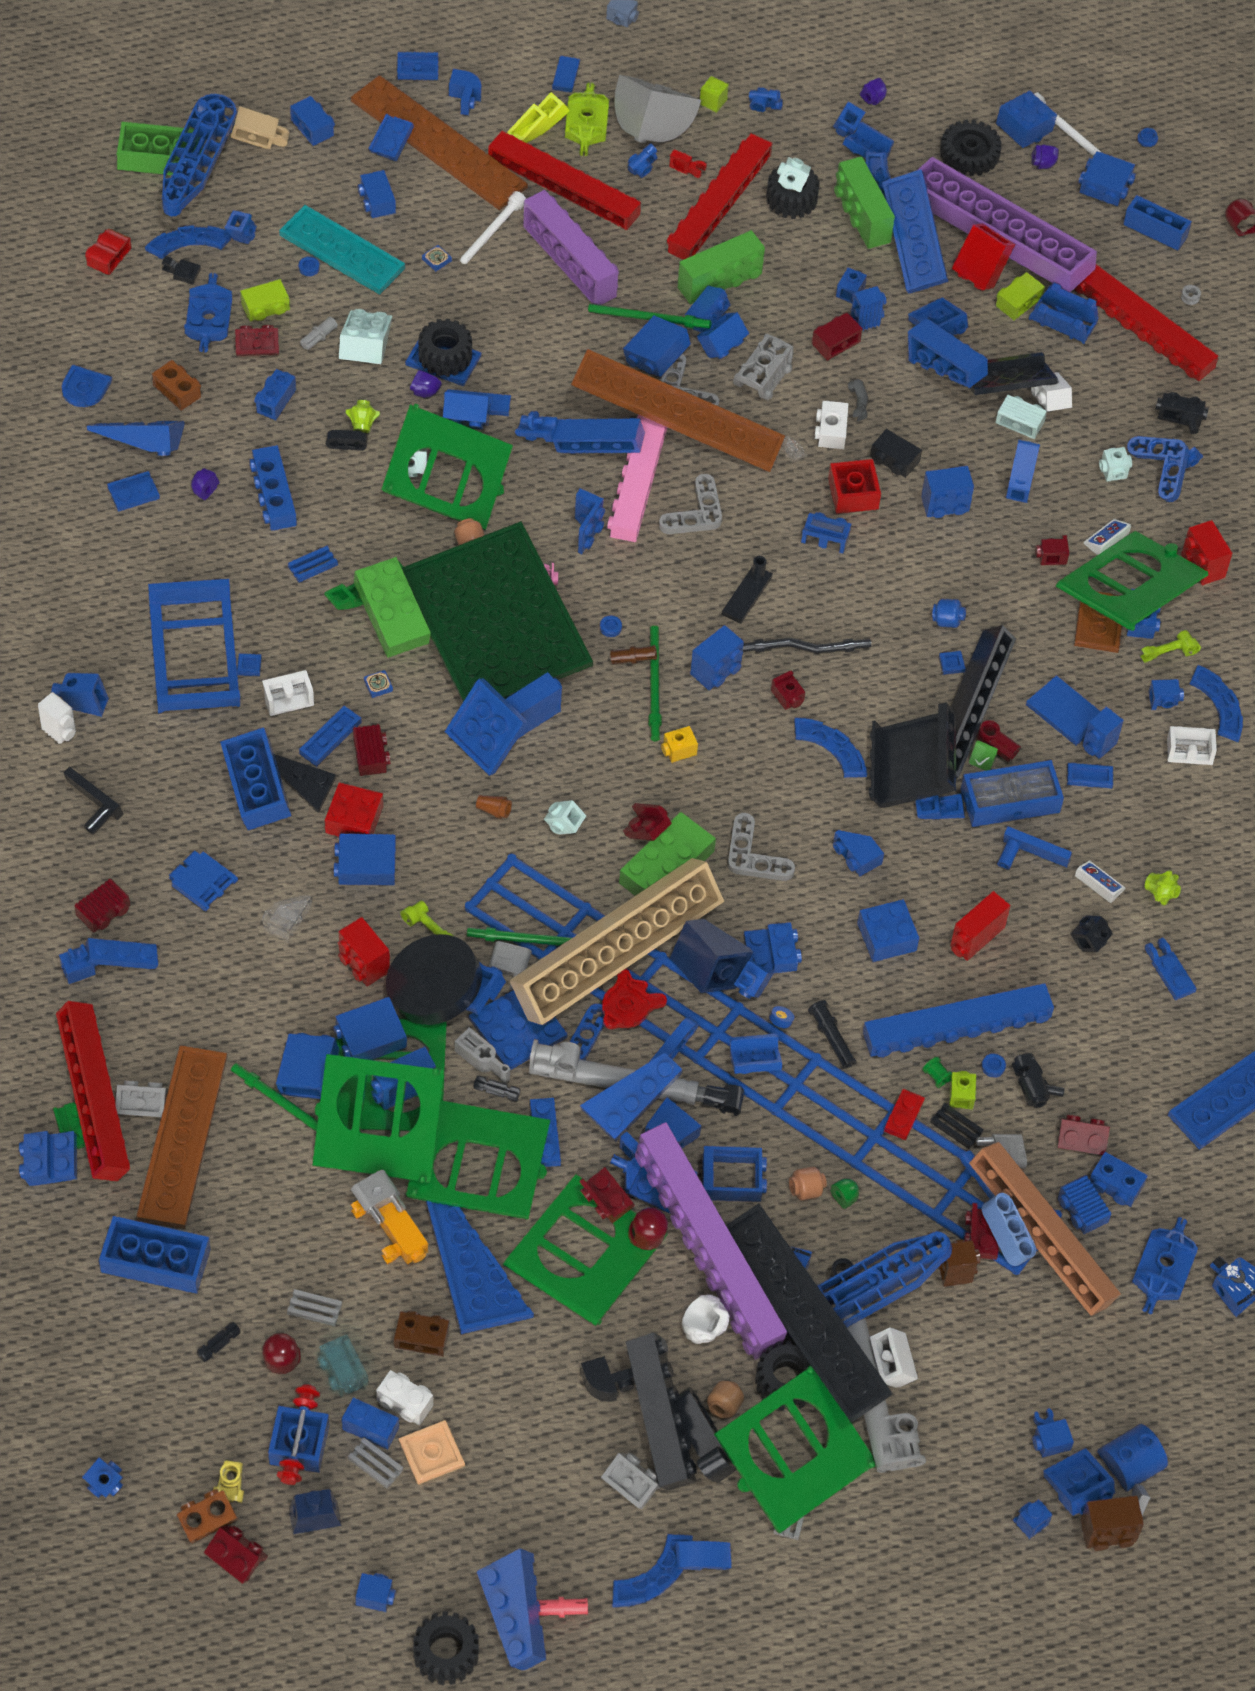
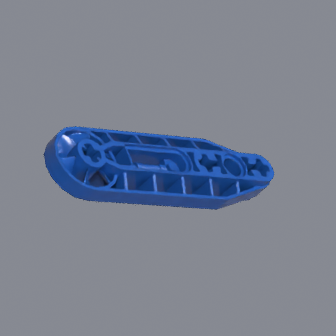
M208 94L201 97L195 104L164 168L162 208L166 215H179L183 208L204 189L235 123L236 107L230 98L221 94ZM225 108H230L233 115L226 116ZM190 126L194 128L193 133H187ZM217 137H222L220 144L215 141ZM183 141L187 143L185 148H180ZM210 151L215 152L213 158L208 156ZM176 156L180 158L178 163H173ZM203 166L208 167L206 173L201 171ZM168 171L173 173L171 178H166ZM196 181L201 182L198 186L194 187Z
M933 1232L929 1235L895 1242L819 1284L818 1288L823 1293L824 1290L836 1283L843 1282L823 1293L830 1305L835 1304L836 1307L833 1309L840 1319L857 1310L860 1311L843 1321L844 1325L849 1327L920 1287L951 1256L952 1245L949 1238L942 1232ZM904 1248L899 1252L893 1254L892 1256H888V1254L892 1253L893 1251ZM884 1256L886 1257V1259H884L883 1261H881V1262L875 1264L874 1266H872V1267H870V1268H868V1269L866 1268L868 1265H870V1264L876 1262L877 1260L883 1258ZM916 1256H923L918 1262L912 1261ZM864 1268L865 1271L845 1281V1278ZM921 1275L916 1281L910 1283L907 1286L905 1285V1283H907L908 1281ZM901 1285L903 1286L902 1289H900V1290L894 1292L893 1294L887 1296L886 1298L883 1297V1295H885V1294L891 1292L892 1290L898 1288L899 1286H901ZM881 1298L880 1301L871 1305L870 1307L864 1310L861 1309L862 1307L875 1301L876 1299Z

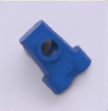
M762 87L757 88V90H751L749 93L750 108L759 112H764L766 107L781 110L783 100L780 98V90L770 89L768 91Z
M650 143L639 155H632L628 160V171L634 176L638 174L641 178L650 173L653 168L651 164L658 159L655 146Z

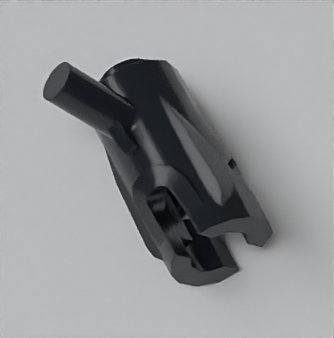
M1025 1053L1014 1058L1015 1062L1012 1063V1068L1015 1075L1020 1076L1018 1084L1021 1086L1029 1106L1034 1108L1045 1106L1050 1099V1095L1063 1097L1064 1087L1049 1085L1043 1079V1071L1036 1061L1034 1054Z

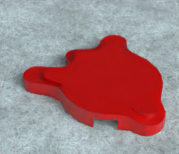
M624 969L617 974L615 985L608 989L604 995L602 1002L603 1025L608 1029L636 1027L646 1020L651 1011L665 1007L667 997L662 993H646L648 983L644 980L633 979L629 970Z

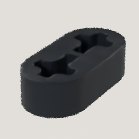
M331 430L326 435V446L329 449L363 451L367 447L368 437L361 431Z

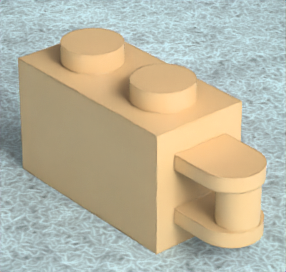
M239 106L230 138L270 149L272 144L282 147L286 146L290 131L287 128L278 126V118Z

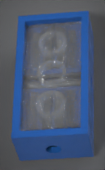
M1052 760L963 774L960 788L972 827L1060 813L1064 800Z

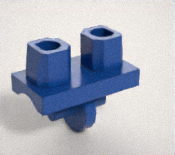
M531 411L529 416H521L520 425L515 433L517 436L525 437L526 440L534 441L539 437L544 438L546 442H553L552 438L559 421L557 417L539 416L537 411Z

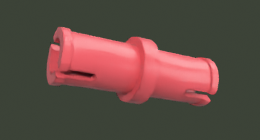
M559 1597V1599L555 1600L537 1599L540 1603L541 1611L539 1616L559 1615V1618H565V1615H588V1598L564 1599V1597Z

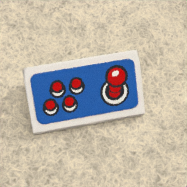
M1113 519L1084 541V544L1096 555H1099L1127 536L1131 525Z
M1090 860L1079 866L1076 870L1075 876L1110 903L1125 890L1123 885Z

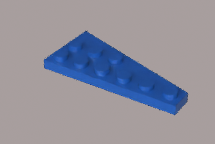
M426 1201L461 1334L534 1318V1313L530 1307H527L518 1290L508 1280L507 1274L488 1247H485L480 1240L479 1234L471 1227L460 1207Z

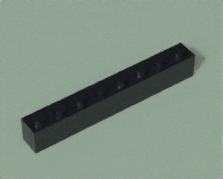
M1003 625L983 630L951 705V708L956 713V779L959 778L1016 641V638Z

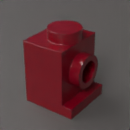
M1062 535V539H1041L1040 545L1035 546V556L1040 558L1041 565H1067L1070 553L1067 535Z
M792 670L772 679L771 692L785 710L791 707H799L805 699V691L793 676Z

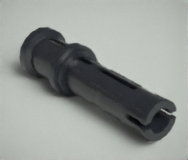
M826 1000L818 1001L809 1007L808 1012L815 1018L818 1024V1031L825 1034L842 1068L851 1067V1062L856 1064L857 1061L837 1028V1019L832 1017L827 1008L828 1003Z

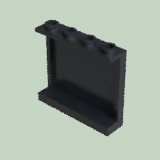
M947 702L938 704V713L885 727H881L875 720L872 721V731H870L872 749L870 750L871 769L869 770L871 788H869V796L879 808L891 807L956 791V713Z

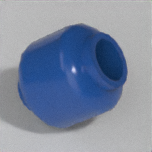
M940 599L933 606V621H936L939 627L957 628L961 621L966 619V608L962 607L958 599Z

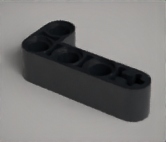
M688 1387L679 1393L680 1399L677 1401L679 1410L682 1411L685 1418L684 1431L700 1457L697 1460V1464L707 1479L719 1483L737 1471V1469L715 1437L714 1433L718 1429L700 1398L691 1387Z

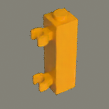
M358 1200L351 1204L353 1208L351 1212L356 1219L366 1214ZM392 1202L379 1208L378 1210L385 1219L380 1225L393 1243V1245L382 1249V1258L386 1264L395 1261L399 1256H402L406 1264L412 1261L417 1263L426 1257V1253H428V1242L407 1211L402 1210V1212H398Z

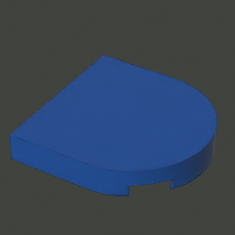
M72 365L62 382L63 397L67 399L68 403L77 407L95 405L105 395L112 382V377Z

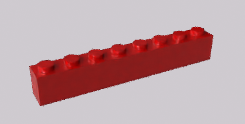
M501 131L488 146V155L507 169L625 230H628L640 216L641 202L634 197L620 192L618 189L585 174L583 171L552 157L550 154L517 139L511 134Z
M752 133L746 140H742L738 151L732 153L728 164L721 167L717 178L711 180L707 191L701 193L697 204L691 206L687 217L681 219L677 230L669 235L667 239L668 253L682 260L696 255L771 157V142Z
M1097 264L1095 270L1074 288L1077 293L1095 300L1096 306L1098 305L1105 310L1109 317H1114L1121 322L1125 329H1130L1141 341H1146L1157 353H1162L1173 365H1178L1190 378L1201 381L1216 368L1219 357L1216 353Z
M67 1001L58 1010L56 1017L92 1178L118 1182L130 1170V1162L127 1157L125 1140L122 1135L115 1097L111 1087V1079L107 1070L106 1057L97 1026V1018L94 1013L93 1004Z

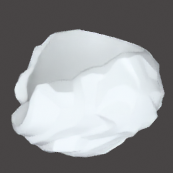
M702 1295L695 1299L687 1308L681 1325L686 1333V1338L691 1340L692 1343H708L726 1331L729 1324V1314L718 1297Z

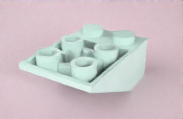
M362 309L351 310L340 334L339 359L381 364L385 354L392 315H387L384 312L369 313Z

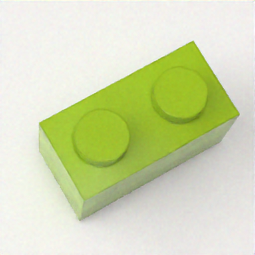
M1026 272L1021 277H1016L1008 287L1002 288L998 292L996 307L1015 321L1038 303L1044 293L1045 286Z
M281 279L240 291L241 304L250 322L254 320L261 321L267 316L281 315L290 310L289 296Z

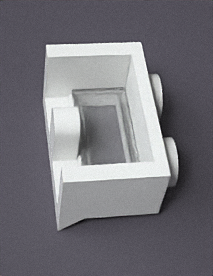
M306 670L262 681L265 702L270 716L314 706L313 688Z
M1170 726L1167 737L1168 762L1213 765L1217 751L1215 729Z

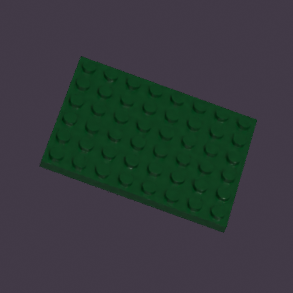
M522 521L402 567L403 573L430 630V637L462 702H464L478 679L484 678L506 699L547 672L553 679L559 680L594 666L593 660Z

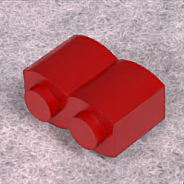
M107 229L98 236L97 242L87 249L85 253L87 266L110 275L131 250V239L114 230Z

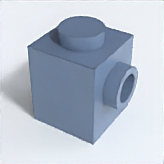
M611 0L607 5L606 19L613 21L616 25H623L628 28L631 22L635 23L639 16V11H637L638 2L634 0Z

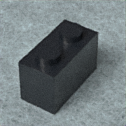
M886 428L872 444L870 457L875 463L883 464L890 468L895 475H901L906 478L920 462L922 449Z

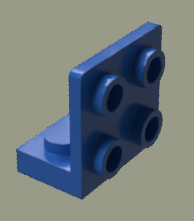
M581 488L576 494L575 520L581 524L578 541L579 554H583L585 549L589 550L594 542V535L596 533L600 534L604 527L602 519L605 513L603 508L604 499Z

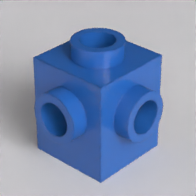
M99 1457L82 1478L90 1484L87 1488L98 1498L101 1495L106 1498L109 1494L113 1497L123 1486L120 1481L124 1477L120 1475L122 1469L112 1460L106 1463ZM103 1474H106L109 1477V1481L107 1484H103L101 1482V1476Z

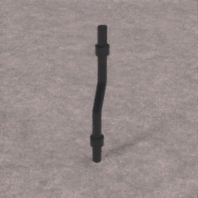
M794 638L765 641L763 639H755L753 642L743 644V652L755 651V653L764 652L765 649L793 647L817 654L845 651L846 653L854 652V649L871 647V639L853 640L850 638L843 639V642L819 645Z

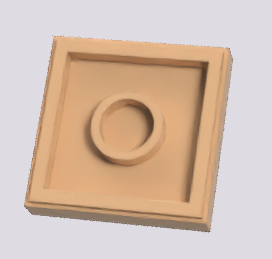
M446 1420L399 1438V1443L418 1485L465 1466V1462Z

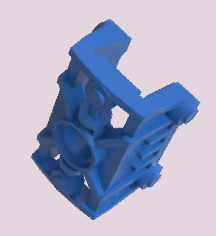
M1053 283L1043 293L1030 313L1028 320H1034L1040 323L1042 327H1050L1068 335L1069 339L1075 338L1081 341L1082 344H1085L1098 322L1097 303L1091 298L1086 300L1063 290L1059 284ZM1083 321L1092 324L1091 327L1089 325H1084Z

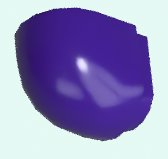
M876 78L865 84L859 95L867 104L877 105L885 99L887 87L881 78Z
M1036 145L1031 153L1032 165L1037 166V169L1053 167L1058 160V148L1049 145Z
M418 370L410 390L414 391L416 396L428 398L438 392L442 383L433 375Z
M202 468L201 471H197L193 476L191 488L196 496L206 500L217 489L220 482L214 472Z

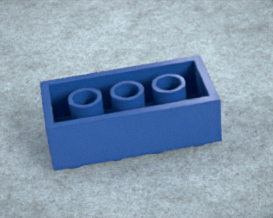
M263 727L221 741L241 818L247 830L291 817V811L272 745L265 728Z
M113 1216L99 1258L101 1273L197 1294L211 1251L210 1239L207 1236Z

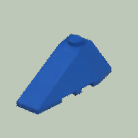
M156 421L147 423V425H144L143 422L127 423V425H124L122 422L95 423L88 425L87 430L149 452H158L159 456L171 455V451L179 448L184 421Z

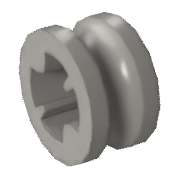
M1187 285L1182 290L1181 299L1188 305H1194L1199 302L1201 291L1195 285ZM1189 293H1193V297L1188 296Z

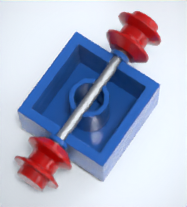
M308 1384L295 1389V1393L299 1397L293 1399V1404L299 1409L278 1406L269 1446V1465L283 1468V1471L277 1472V1477L281 1479L282 1483L287 1485H295L296 1482L302 1481V1477L298 1474L300 1471L320 1473L329 1431V1414L309 1411L318 1407V1403L314 1399L319 1398L320 1393L316 1390V1387Z

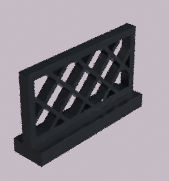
M1039 352L989 359L988 375L971 386L970 390L974 395L1058 384V378L1045 363L1044 353Z

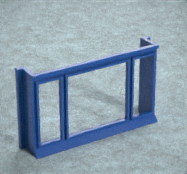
M229 579L148 584L158 714L171 710L240 707ZM213 601H221L223 618L162 621L161 606ZM224 625L228 677L167 681L163 629ZM229 684L230 690L168 695V689Z

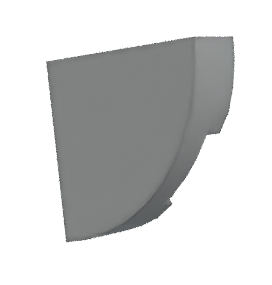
M1135 1484L1131 1496H1138L1143 1515L1150 1496L1143 1485Z

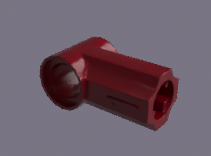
M987 720L981 724L976 736V742L978 740L997 748V754L1008 763L1011 762L1020 751L1021 746L1003 734L996 722Z

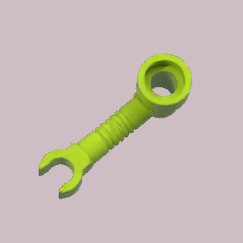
M1184 630L1177 635L1178 640L1157 647L1146 646L1141 650L1144 654L1140 657L1144 662H1148L1157 658L1158 655L1176 649L1182 650L1185 656L1188 657L1197 654L1201 646L1195 638H1192L1187 630Z
M421 900L412 907L408 906L400 912L401 918L410 927L418 922H422L434 935L445 934L453 936L451 933L443 930L426 914L429 912V909Z

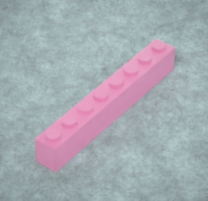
M641 415L637 417V419L641 420L645 431L641 452L627 453L626 461H629V463L623 467L622 478H624V481L619 482L617 489L619 499H614L612 512H615L614 517H609L607 529H611L610 537L632 542L637 541L667 431L666 426Z

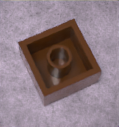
M1138 1496L1089 1501L1080 1519L1086 1548H1094L1095 1551L1106 1550L1111 1545H1119L1120 1548L1134 1545L1144 1526Z

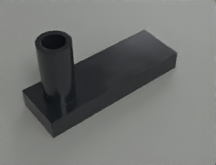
M756 556L753 559V566L722 610L723 616L742 624L773 577V573L766 570L767 561L765 557Z
M70 766L64 771L63 774L67 782L100 807L83 825L92 835L111 816L119 820L124 815L118 803Z

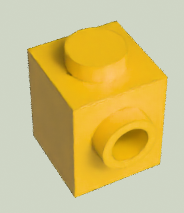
M690 726L664 733V742L661 744L664 756H669L673 763L697 755L698 742Z

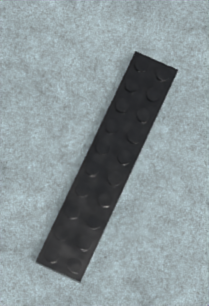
M758 1203L728 1223L726 1227L783 1326L850 1423L892 1396L893 1393L762 1206Z

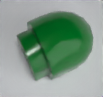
M848 1178L835 1182L831 1185L830 1189L831 1195L843 1209L854 1204L860 1194L858 1184Z

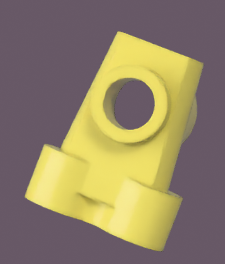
M224 1461L220 1469L218 1485L213 1488V1490L218 1489L219 1492L224 1490L230 1502L238 1501V1503H242L244 1491L241 1490L243 1464L240 1462ZM235 1472L237 1476L234 1480H228V1473Z

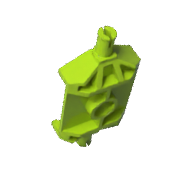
M590 83L586 84V91L584 93L575 92L568 98V109L570 111L566 117L565 138L580 144V156H583V151L584 156H588L589 145L606 141L609 99L605 95L595 94V85L591 83V87ZM584 113H590V114H592V115H591V116H584L583 114H584Z

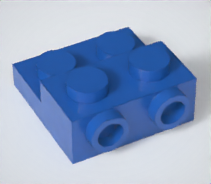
M943 297L908 314L909 321L914 325L927 318L952 335L963 334L968 328L967 313Z
M791 922L768 924L767 929L744 931L745 945L753 951L749 961L757 962L772 973L797 971L798 963H801L802 957L801 950L795 948V943L798 942L797 929H792Z
M479 962L482 969L481 987L474 1001L466 1009L478 1015L488 999L495 1000L506 983L501 970L494 966L489 968Z
M48 1131L24 1134V1141L19 1143L20 1154L24 1156V1164L19 1165V1173L29 1186L77 1179V1135L74 1131L51 1135Z
M1086 1448L1043 1470L1044 1478L1056 1490L1059 1501L1072 1516L1078 1513L1082 1515L1087 1502L1112 1499L1115 1494L1114 1479Z

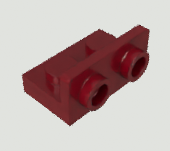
M245 325L240 326V329H235L236 356L279 355L278 328H274L273 325H262L261 328L254 329L252 326Z
M635 803L632 805V808L638 817L630 820L629 825L623 832L625 836L631 839L654 841L672 823L668 818L667 811L662 806Z
M606 1167L589 1180L581 1179L579 1181L584 1187L580 1191L589 1202L592 1199L598 1206L594 1209L603 1220L608 1218L613 1224L635 1206Z
M972 1203L971 1210H966L965 1225H969V1233H965L964 1240L973 1241L974 1248L979 1250L980 1258L997 1260L999 1245L983 1216L982 1209H977V1203Z

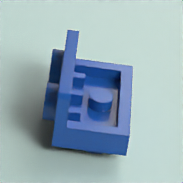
M860 122L856 132L845 137L843 145L848 147L852 153L859 154L866 159V152L886 153L889 156L894 141L864 122Z
M777 1034L733 1037L730 1039V1058L734 1074L782 1070Z

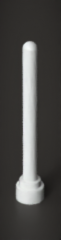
M1038 92L1035 93V95L1046 104V102L1044 101L1045 98ZM1057 115L1055 121L1057 126L1092 156L1095 155L1096 151H1099Z
M515 191L509 197L508 206L460 258L462 264H467L514 210L517 211L524 207V200L526 198L522 193Z

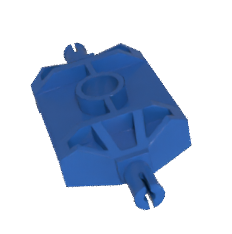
M212 273L209 274L208 284L189 289L190 298L184 330L190 339L200 340L199 351L203 352L204 349V353L208 352V345L211 341H222L228 336L232 291L216 285L218 278L216 273H214L213 277ZM206 314L214 315V317L209 320L203 318V316Z
M614 1154L610 1164L624 1169L625 1193L670 1213L668 1208L662 1206L658 1190L650 1185L647 1179L648 1173L644 1166L641 1167L638 1164L636 1157H633L631 1161H627Z
M1181 1217L1177 1218L1175 1227L1172 1230L1162 1228L1152 1230L1132 1282L1147 1295V1300L1142 1310L1147 1312L1148 1307H1150L1148 1314H1153L1158 1300H1179L1196 1256L1198 1247L1194 1241L1184 1235L1183 1231L1187 1220L1184 1219L1182 1224H1180ZM1167 1257L1172 1260L1173 1265L1164 1266L1160 1259Z

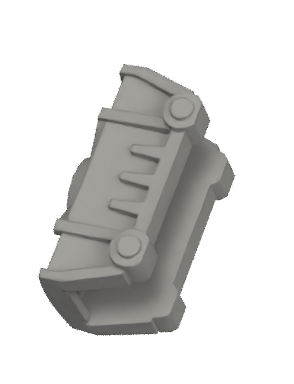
M765 334L764 339L758 343L753 354L745 364H742L741 370L735 374L733 384L740 388L746 384L754 389H758L759 397L768 401L773 397V390L784 375L792 371L791 364L794 347L777 337ZM781 348L786 349L783 354L776 355V351ZM763 358L770 361L768 364H761L760 362ZM764 372V380L761 384L757 383V375H761Z

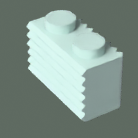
M1007 395L998 410L996 424L1035 439L1045 422L1047 410H1044L1038 404L1032 405L1018 396Z

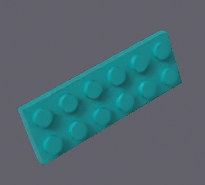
M304 205L279 230V235L379 295L405 270L404 262L307 205Z

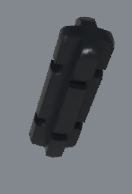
M480 1075L475 1078L474 1089L483 1091L484 1089L486 1093L502 1098L507 1096L508 1100L512 1101L519 1099L520 1088L508 1087V1084L493 1079L488 1081L486 1077Z
M230 1322L225 1326V1330L219 1331L206 1342V1346L203 1345L197 1350L198 1357L203 1362H207L213 1357V1353L219 1352L231 1342V1338L234 1339L240 1334L238 1325Z

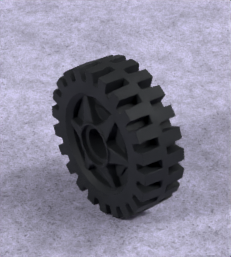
M963 120V124L957 121L955 125L951 124L949 129L946 128L940 145V156L944 164L947 163V166L953 167L956 171L960 170L961 174L966 175V172H969V176H974L976 172L979 176L982 175L983 171L986 174L990 169L993 170L995 165L998 164L1002 143L1000 136L997 135V131L995 129L991 130L990 125L984 127V122L982 121L979 124H976V120H972L971 123L968 120Z

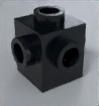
M1090 915L1083 917L1071 933L1072 938L1083 952H1098L1113 935L1108 922L1102 916Z

